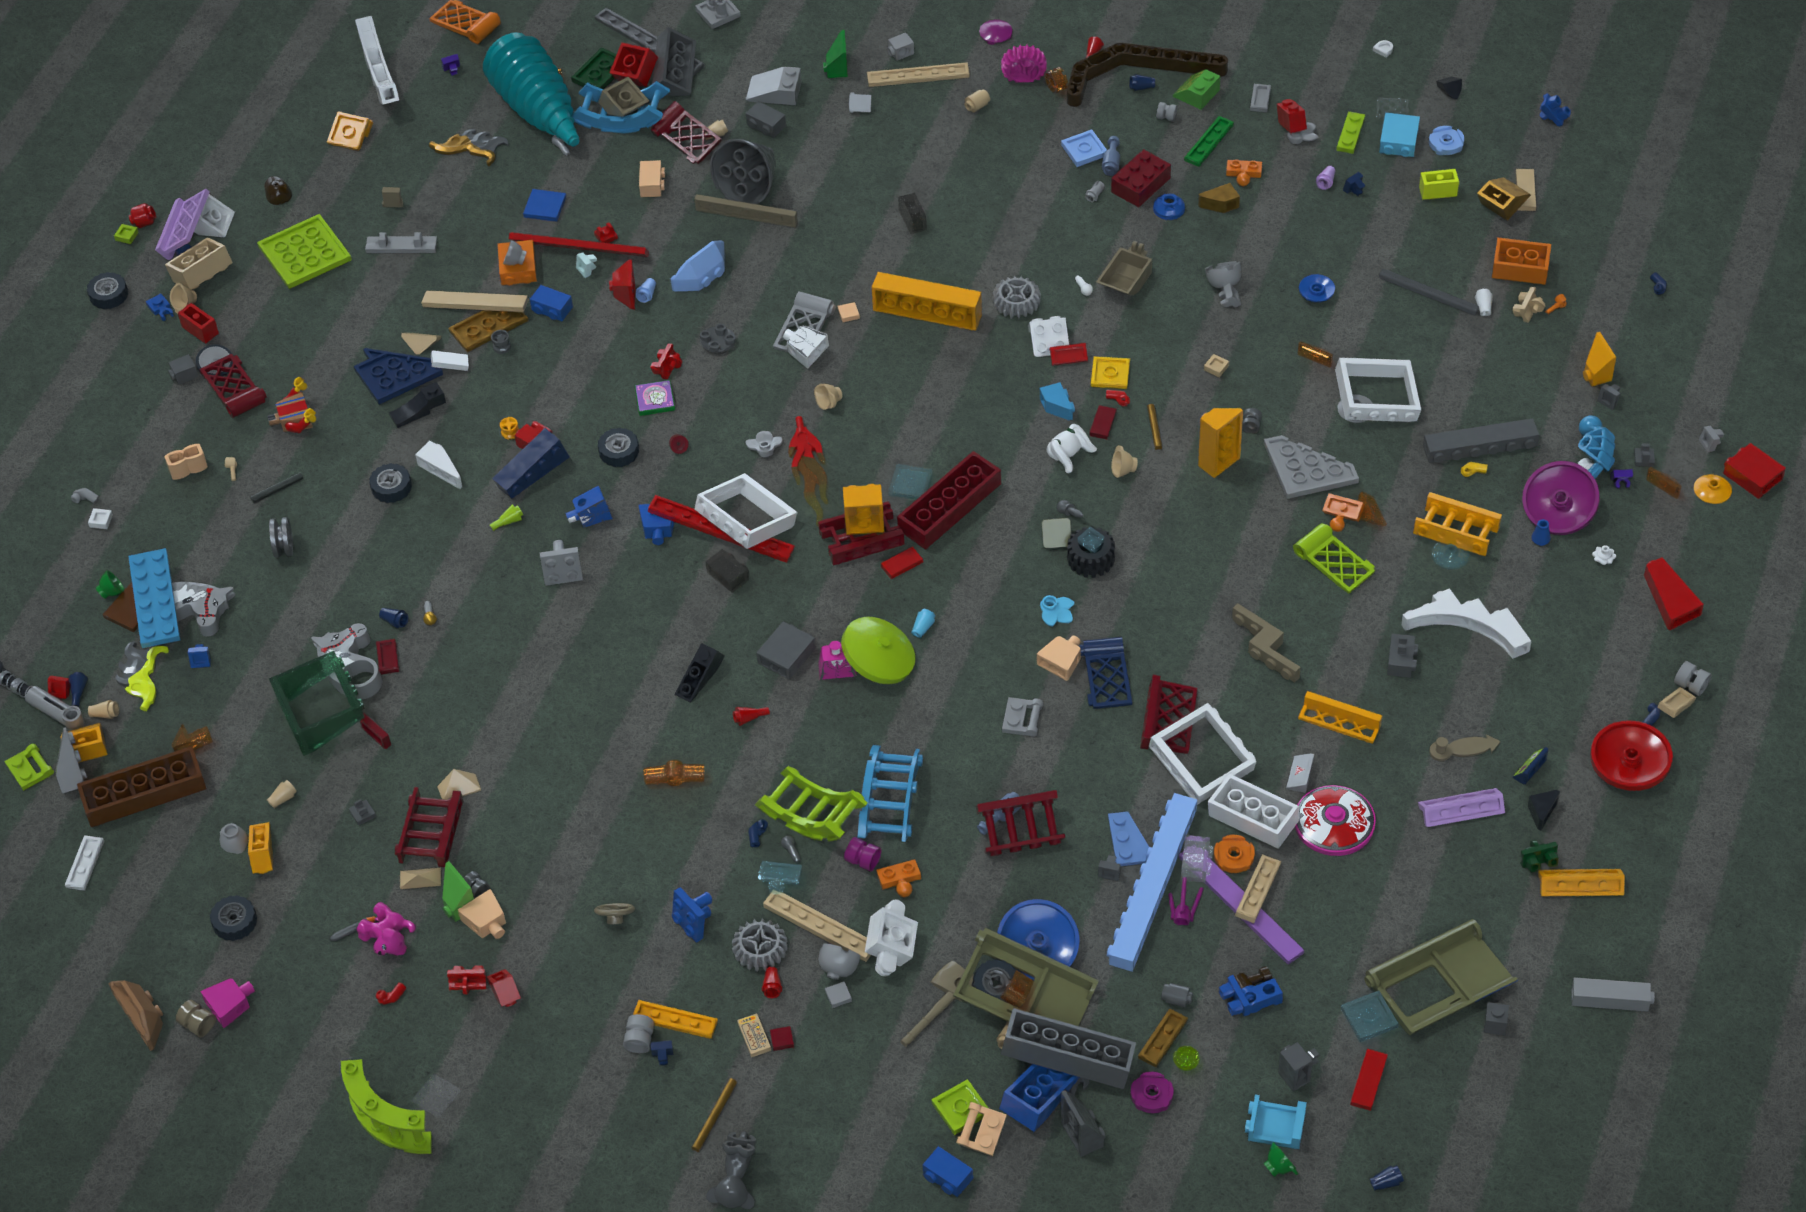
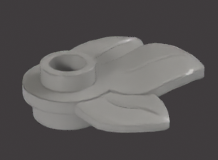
M1307 122V130L1295 133L1288 132L1289 142L1300 144L1303 140L1313 141L1318 139V135L1313 133L1316 125Z
M761 431L757 433L756 439L746 440V446L750 450H756L761 457H769L773 454L774 449L782 444L783 440L782 437H773L769 431Z

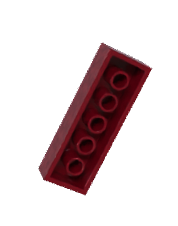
M972 451L897 516L898 525L902 528L904 535L926 550L1001 485V469Z

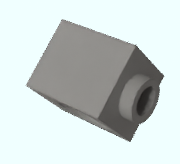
M906 32L888 39V54L893 56L896 61L913 55L914 42Z

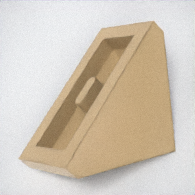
M408 332L401 335L414 353L419 355L441 339L439 335Z
M453 769L437 786L441 798L445 800L452 797L453 790L461 791L462 797L481 791L476 774Z
M441 868L400 871V889L441 886Z

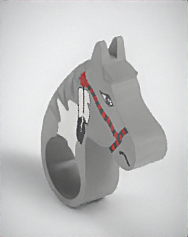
M195 582L172 583L178 622L190 615H194L203 636H213L219 630L220 616L226 609H229L228 601L235 596V593L232 592L234 588H217L212 585Z
M357 623L338 633L328 632L323 637H311L314 646L317 648L318 658L326 677L339 692L354 699H367L380 690L383 681L376 662L370 658L358 655L359 649L366 647L371 640L365 625ZM359 673H373V676L365 683H348L352 676L354 677Z

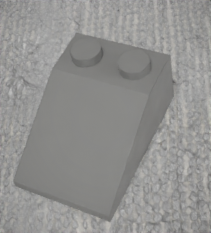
M781 67L752 76L746 101L796 105L802 83L801 68Z

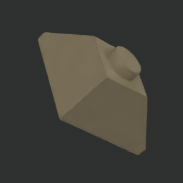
M627 77L602 90L598 103L609 115L624 117L649 103V100L634 82Z

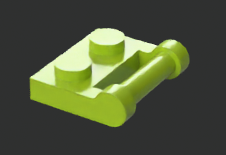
M30 744L26 750L4 761L23 791L54 774L52 767L48 766L40 755L36 744ZM32 756L40 767L41 772L36 773L27 758Z

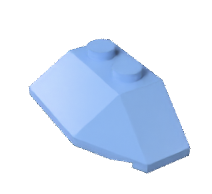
M722 240L712 241L686 260L676 275L671 277L672 290L674 292L700 291L702 288L709 286L715 278L721 277L725 272L724 242Z

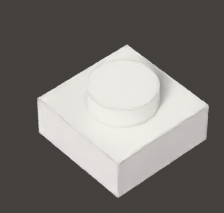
M93 508L88 521L89 527L108 529L113 516L112 511Z

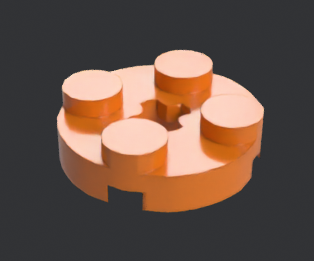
M1227 835L1222 838V841L1217 842L1214 847V860L1222 871L1240 873L1249 870L1254 862V846L1251 842H1247L1243 836ZM1232 851H1236V854L1239 855L1233 857L1230 854H1232Z

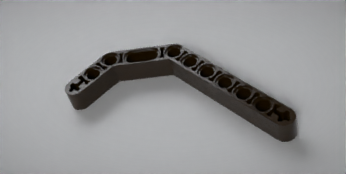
M1115 43L1073 65L1067 87V104L1071 107L1081 105L1087 81L1120 65L1193 74L1208 70L1222 77L1228 72V58L1220 54Z

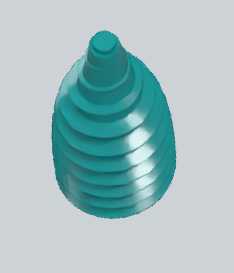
M517 32L504 35L496 40L488 49L483 61V72L491 86L530 125L536 126L537 129L546 131L551 135H556L557 138L562 139L569 146L574 147L578 145L580 140L574 127V118L571 117L573 108L570 106L571 97L568 94V88L563 83V77L558 73L557 67L553 64L551 57L547 55L545 48L541 46L540 41L535 37Z

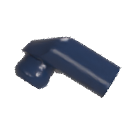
M1651 703L1647 709L1650 713L1642 721L1643 723L1652 726L1659 719L1662 710L1658 708L1656 703Z

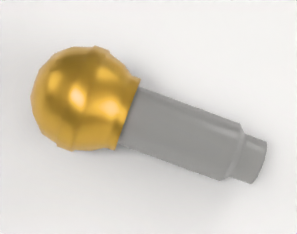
M425 601L423 620L426 625H433L437 618L432 611L430 601Z

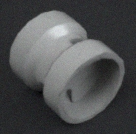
M1160 102L1157 109V119L1162 120L1165 118L1168 121L1174 122L1178 106Z

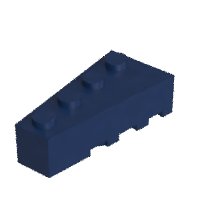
M544 428L492 479L497 487L512 499L570 458L561 441Z

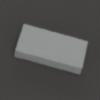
M1254 84L1250 111L1267 112L1271 85Z

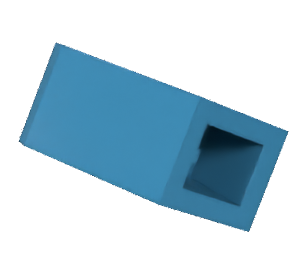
M1061 383L1041 387L1040 401L1045 411L1067 420H1073L1075 407L1073 402L1069 401L1068 392L1066 389H1063Z

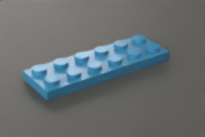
M166 548L128 556L142 648L180 641Z

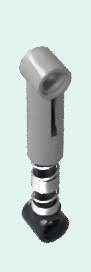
M0 661V684L2 686H7L12 692L25 697V701L65 725L68 731L84 727L85 721L81 710L77 706L66 704L38 686H28L24 680L15 678L14 674L11 675Z

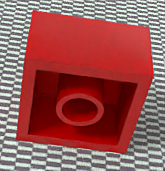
M621 42L610 74L618 81L629 77L635 85L647 87L658 56L649 48Z

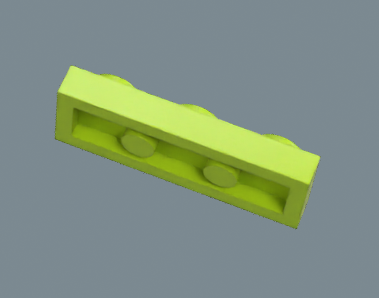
M1348 111L1336 151L1354 154L1365 120V114Z

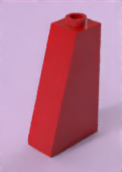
M1663 557L1646 564L1644 577L1669 631L1701 616L1704 604Z

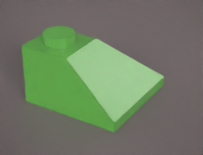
M448 861L445 864L442 896L444 903L443 911L448 918L452 916L457 922L460 920L458 909L472 901L474 897L469 884Z

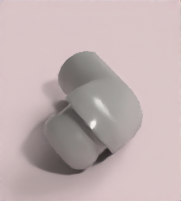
M81 488L73 492L71 500L74 503H79L80 500L87 499L95 504L99 496L87 488Z

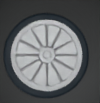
M208 345L201 349L196 356L197 369L200 371L201 368L232 354V352L222 345ZM232 361L225 363L223 367L231 368L233 365ZM211 370L207 374L215 375L217 371ZM221 371L219 376H224L229 372Z

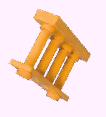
M1430 492L1427 496L1425 511H1428L1425 519L1416 517L1413 534L1486 556L1489 540L1486 538L1490 531L1498 532L1502 514ZM1435 514L1446 517L1442 525L1432 522ZM1453 520L1464 522L1460 531L1450 528ZM1472 525L1483 528L1479 537L1468 534Z

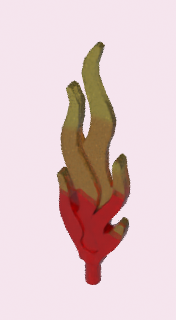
M797 416L795 418L796 432L790 441L788 450L790 458L793 457L796 451L791 466L792 474L797 485H800L798 471L800 470L805 481L804 498L816 512V525L818 526V522L822 521L823 510L815 496L816 483L819 485L821 500L828 504L826 498L827 477L824 469L814 458L812 451H815L818 460L823 465L826 462L820 441L804 427L802 416Z

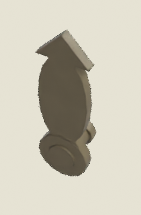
M1486 734V738L1467 737L1448 744L1446 738L1439 737L1430 746L1429 753L1434 760L1445 761L1452 755L1457 757L1475 756L1489 749L1492 753L1501 741Z

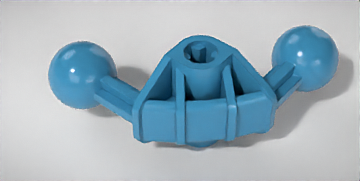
M1589 415L1584 417L1579 423V432L1583 438L1580 440L1578 447L1594 462L1588 471L1595 479L1602 470L1608 472L1615 462L1613 457L1615 436L1606 427H1603L1598 417Z

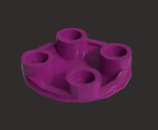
M995 19L983 23L979 33L988 44L994 45L1011 39L1013 30L1008 22Z

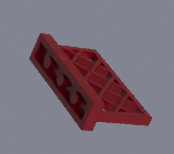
M1153 674L1148 690L1140 744L1141 749H1148L1152 736L1185 717L1178 709L1185 706L1190 713L1194 712L1197 696L1196 687L1160 680L1161 676ZM1162 687L1170 689L1173 693L1166 696L1162 691ZM1181 693H1192V697L1185 700ZM1175 696L1181 701L1177 706L1170 701ZM1164 702L1171 708L1166 712L1160 707ZM1173 712L1179 717L1174 722L1167 716ZM1162 718L1168 723L1163 728L1157 722ZM1192 725L1183 732H1179L1177 735L1164 741L1171 751L1188 754ZM1181 738L1185 742V747L1177 746L1174 741Z

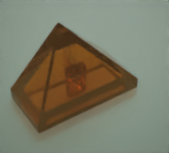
M1301 341L1298 343L1299 356L1329 368L1332 366V353L1312 344Z
M1650 467L1646 480L1678 499L1682 487L1674 477Z
M1363 491L1359 493L1357 501L1365 504L1360 521L1386 526L1387 523L1375 498Z

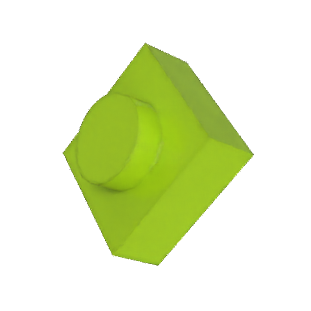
M121 224L114 235L115 241L131 244L139 233L138 228Z

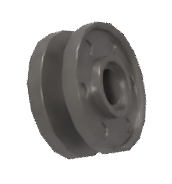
M283 517L281 526L278 525L276 518L270 519V541L274 557H281V549L283 548L287 556H292L293 538L289 518Z

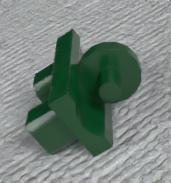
M1536 840L1530 841V847L1521 850L1522 860L1520 864L1522 868L1527 867L1532 873L1541 869V863L1546 862L1549 867L1557 866L1559 862L1557 843L1538 844Z

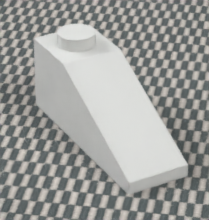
M429 441L415 454L419 467L459 489L462 488L460 475L440 444Z

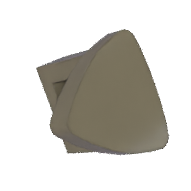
M383 187L382 206L403 207L400 188Z

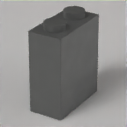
M782 622L757 651V662L790 680L816 649L815 637L810 633L797 629L792 624L789 625Z

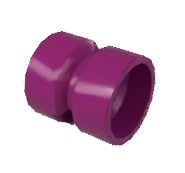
M853 837L846 848L844 860L853 865L859 864L860 868L871 872L879 862L882 850L871 843L867 845L864 840Z

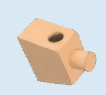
M1074 635L1069 640L1060 636L1056 637L1037 653V665L1068 681L1081 659L1080 639Z
M491 889L458 909L460 920L481 938L491 933L495 939H499L505 934V930L501 927L506 924L505 916Z

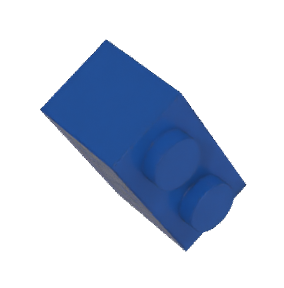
M542 285L539 286L530 298L532 311L536 314L546 315L552 320L563 321L573 308L570 295Z
M939 1146L923 1163L925 1179L930 1183L935 1182L940 1185L941 1189L948 1195L953 1194L958 1197L973 1180V1169Z

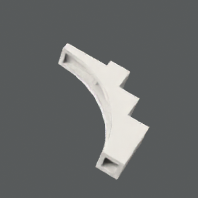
M1450 588L1433 595L1432 603L1424 604L1415 610H1409L1402 616L1401 625L1405 631L1419 626L1434 624L1459 626L1479 632L1492 639L1512 659L1530 652L1531 640L1508 608L1489 614L1479 598L1467 601L1461 605Z

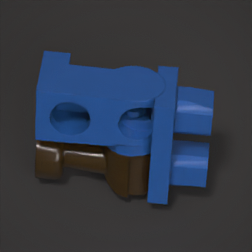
M1267 966L1260 968L1258 974L1247 976L1244 973L1229 976L1228 982L1219 987V994L1223 1000L1232 996L1234 998L1233 1001L1227 1003L1231 1016L1240 1013L1247 1016L1272 1004H1281L1283 1000V992L1276 980L1272 979L1271 972Z

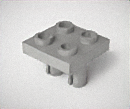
M707 0L695 5L696 12L711 29L741 17L740 11L730 0Z
M556 540L553 542V551L540 553L545 586L583 580L578 547L564 549L563 541Z

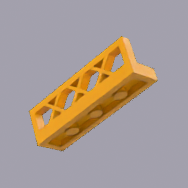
M1307 691L1304 698V706L1298 719L1373 744L1381 727L1382 715ZM1306 710L1315 711L1317 716H1305ZM1331 716L1334 717L1336 722L1329 724L1323 718ZM1349 722L1355 728L1348 730L1342 724ZM1367 728L1373 730V734L1369 737L1363 735L1361 730Z
M1621 869L1538 870L1541 896L1624 895L1625 875Z

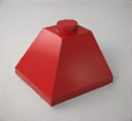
M628 260L612 273V280H609V289L613 291L614 298L630 309H635V277L632 260Z

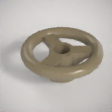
M625 903L604 904L594 909L597 915L607 916V924L623 923V915L635 911L633 905Z

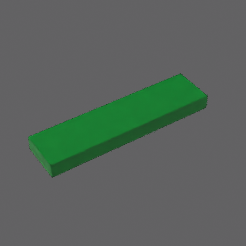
M1218 116L1187 153L1184 161L1200 167L1234 126V122Z

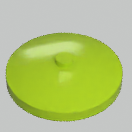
M861 617L852 621L842 635L841 645L845 658L860 675L871 681L881 684L899 683L910 674L915 665V652L911 642L899 628L888 621L876 617Z

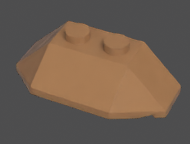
M125 980L108 983L113 995L149 1050H153L163 1025L161 1020L163 1013L158 1005L154 1006L152 1004L154 1000L149 991L144 992L140 985Z

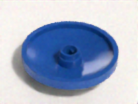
M1033 899L1015 905L1004 915L997 933L1070 967L1079 949V932L1074 919L1063 907L1048 900ZM1015 969L1019 978L1034 982V977Z

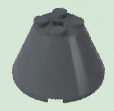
M730 139L719 145L711 157L710 173L716 189H720L725 195V199L758 204L769 194L776 167L773 149L743 139Z

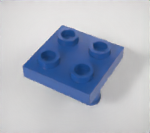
M680 887L674 890L672 919L684 929L688 937H692L697 943L703 939L705 919L711 916V910L707 905L712 903V897L708 892H705L691 899Z

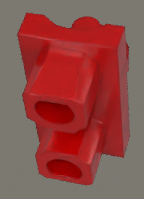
M667 344L665 349H659L657 353L659 361L653 362L650 368L654 374H660L662 379L667 380L674 368L681 367L682 360L680 354L674 351L673 344Z
M482 965L474 966L468 970H464L462 966H454L452 970L447 971L449 990H463V994L467 995L469 990L486 989L487 987L485 969H483Z

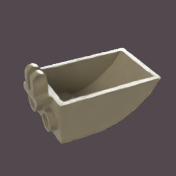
M1133 241L1129 250L1120 247L1096 282L1130 296L1138 293L1152 273V259L1146 257L1147 251L1144 250V244L1140 243L1138 246V242Z

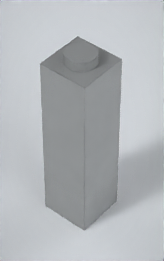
M1587 978L1573 979L1571 988L1572 1006L1649 1011L1650 1004H1654V992H1651V983Z

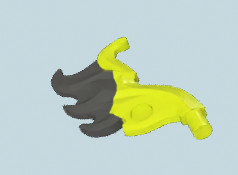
M133 641L127 644L124 650L127 663L122 664L119 661V668L124 676L119 677L116 675V681L121 686L126 687L125 690L130 695L141 697L144 702L140 709L147 711L150 705L154 704L156 698V688L149 675L154 672L157 654L160 652L168 653L169 649L167 646H155L148 650H138L134 647L136 642Z

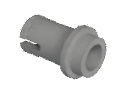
M1096 181L1093 187L1086 191V200L1090 202L1097 201L1098 196L1105 189V185L1101 181Z

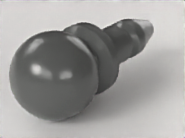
M1061 500L1058 502L1057 511L1066 516L1083 517L1082 512L1077 510L1069 501Z

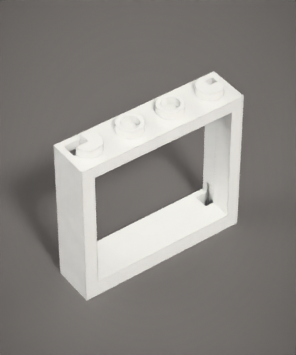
M1339 358L1335 372L1345 420L1402 422L1418 420L1421 406L1410 360ZM1349 376L1404 377L1410 405L1354 403Z
M745 473L698 494L694 509L746 549L791 529L795 524L797 512ZM742 494L775 520L750 531L716 504Z
M1209 703L1152 736L1149 744L1150 749L1188 796L1197 799V805L1211 797L1228 774L1242 778L1252 772L1256 764L1254 755L1246 750L1242 740L1232 733L1229 724L1223 722L1218 711L1212 708ZM1205 717L1240 759L1242 764L1201 788L1164 741Z

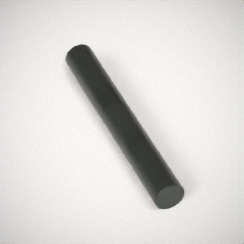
M298 473L250 498L253 503H256L303 480V476L301 473Z

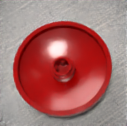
M1619 721L1604 727L1595 736L1591 746L1590 758L1595 772L1608 784L1623 790L1640 791L1652 788L1666 778L1671 769L1673 752L1667 738L1653 726L1639 721Z

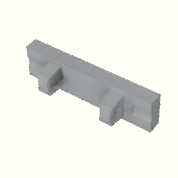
M384 232L379 233V237H367L365 250L366 253H436L438 240L437 236H422L421 232H414V236H387V233Z

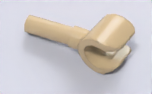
M226 457L225 467L230 468L231 480L236 481L235 468H237V462L234 457Z

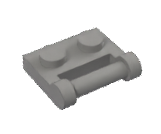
M1008 697L1002 732L1037 736V722L1039 712L1043 707V701L1040 699L1026 700ZM1030 708L1032 712L1029 726L1023 727L1026 710Z

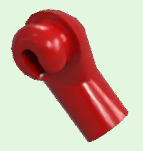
M1106 390V399H1115L1123 407L1130 403V398L1124 391Z
M399 982L392 992L386 993L385 990H379L375 997L378 999V1003L383 1005L395 1003L407 988Z

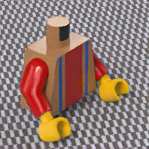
M297 377L294 380L295 387L292 388L284 399L275 404L278 413L267 416L270 426L281 423L283 432L301 433L304 429L313 428L312 423L316 421V416H314L316 412L311 408H307L303 392H300V390L307 389V384L304 382V379Z

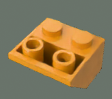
M101 723L68 731V733L72 732L75 743L72 745L74 751H79L80 762L108 755Z

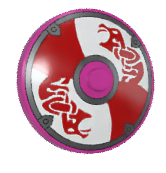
M1336 785L1319 787L1304 795L1297 804L1299 806V821L1295 826V830L1302 842L1316 852L1331 856L1348 855L1363 848L1373 836L1376 821L1374 810L1368 800L1353 789Z

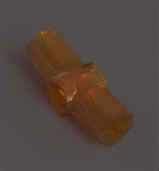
M670 760L663 766L646 767L643 769L645 785L667 783L670 786H679L683 782H704V764H683L679 760Z

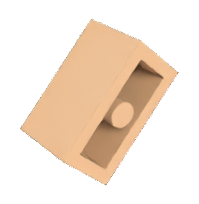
M661 160L640 161L639 189L641 197H660L662 190H665V181L662 180V178H665V167L661 166Z

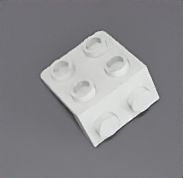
M1054 316L1048 320L1038 318L1029 322L1028 329L1029 333L1031 332L1035 357L1050 356V347L1069 345L1066 318Z

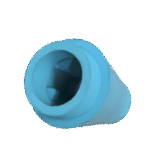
M922 609L918 612L911 632L912 635L922 638L935 622V614L928 609Z

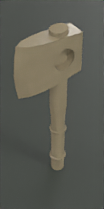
M950 961L934 976L931 983L946 994L900 1041L902 1045L907 1047L915 1040L927 1025H930V1022L942 1013L954 999L962 1002V1000L953 996L965 971L959 964ZM974 974L969 981L970 986H972Z

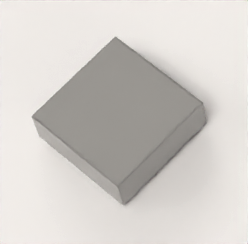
M845 982L825 988L832 1008L852 1002Z

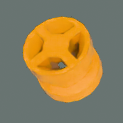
M506 417L501 420L500 429L502 437L505 439L515 438V434L519 430L518 422L515 418Z

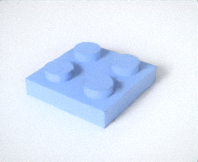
M1093 130L1061 140V146L1076 167L1103 158V154L1107 150Z

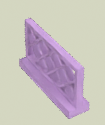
M207 189L185 201L181 198L175 200L155 249L167 260L173 258L176 249L190 242L209 195Z

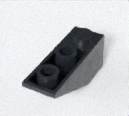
M701 643L674 695L691 703L716 673L725 655Z

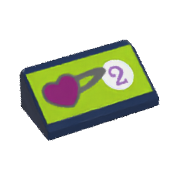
M1545 747L1534 752L1516 772L1513 779L1523 785L1526 784L1547 761L1548 748Z

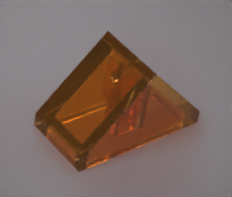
M1016 970L1000 998L1019 1008L1027 1000L1034 981Z

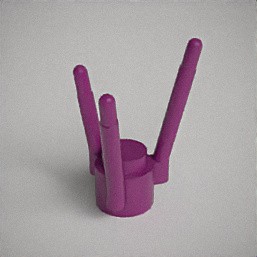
M1183 877L1181 903L1176 909L1172 893L1168 894L1171 920L1176 925H1189L1190 921L1193 922L1196 908L1204 890L1203 887H1200L1190 911L1189 907L1185 905L1186 877Z

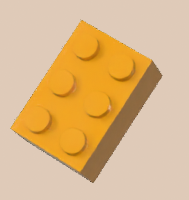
M881 484L843 487L846 535L884 532Z

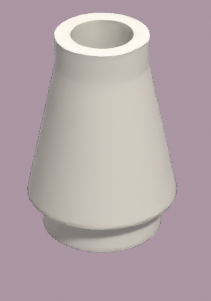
M1480 289L1475 295L1481 316L1491 315L1493 294L1489 289Z

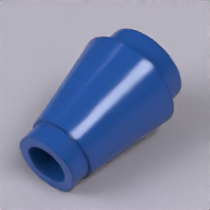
M1542 519L1538 521L1531 536L1535 544L1543 546L1550 542V529L1547 520Z

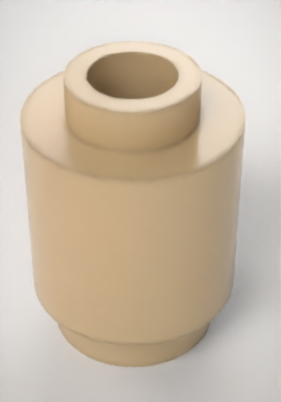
M978 90L965 98V107L968 111L975 113L988 104L990 96L986 90Z

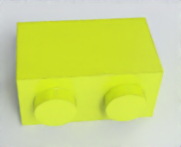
M1456 169L1421 172L1419 189L1422 200L1457 196L1459 179Z

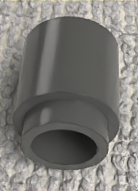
M1175 983L1164 984L1161 1000L1186 1008L1187 1004H1191L1193 992H1190V987Z

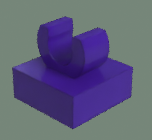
M458 54L441 58L443 71L449 70L451 76L458 74L457 67H460Z
M1633 469L1613 470L1610 473L1611 480H1616L1614 483L1616 489L1620 488V481L1625 483L1626 488L1630 487L1629 479L1633 477Z

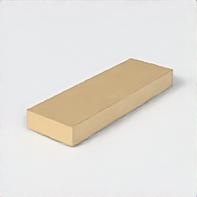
M1516 169V185L1531 195L1518 210L1536 211L1534 169Z

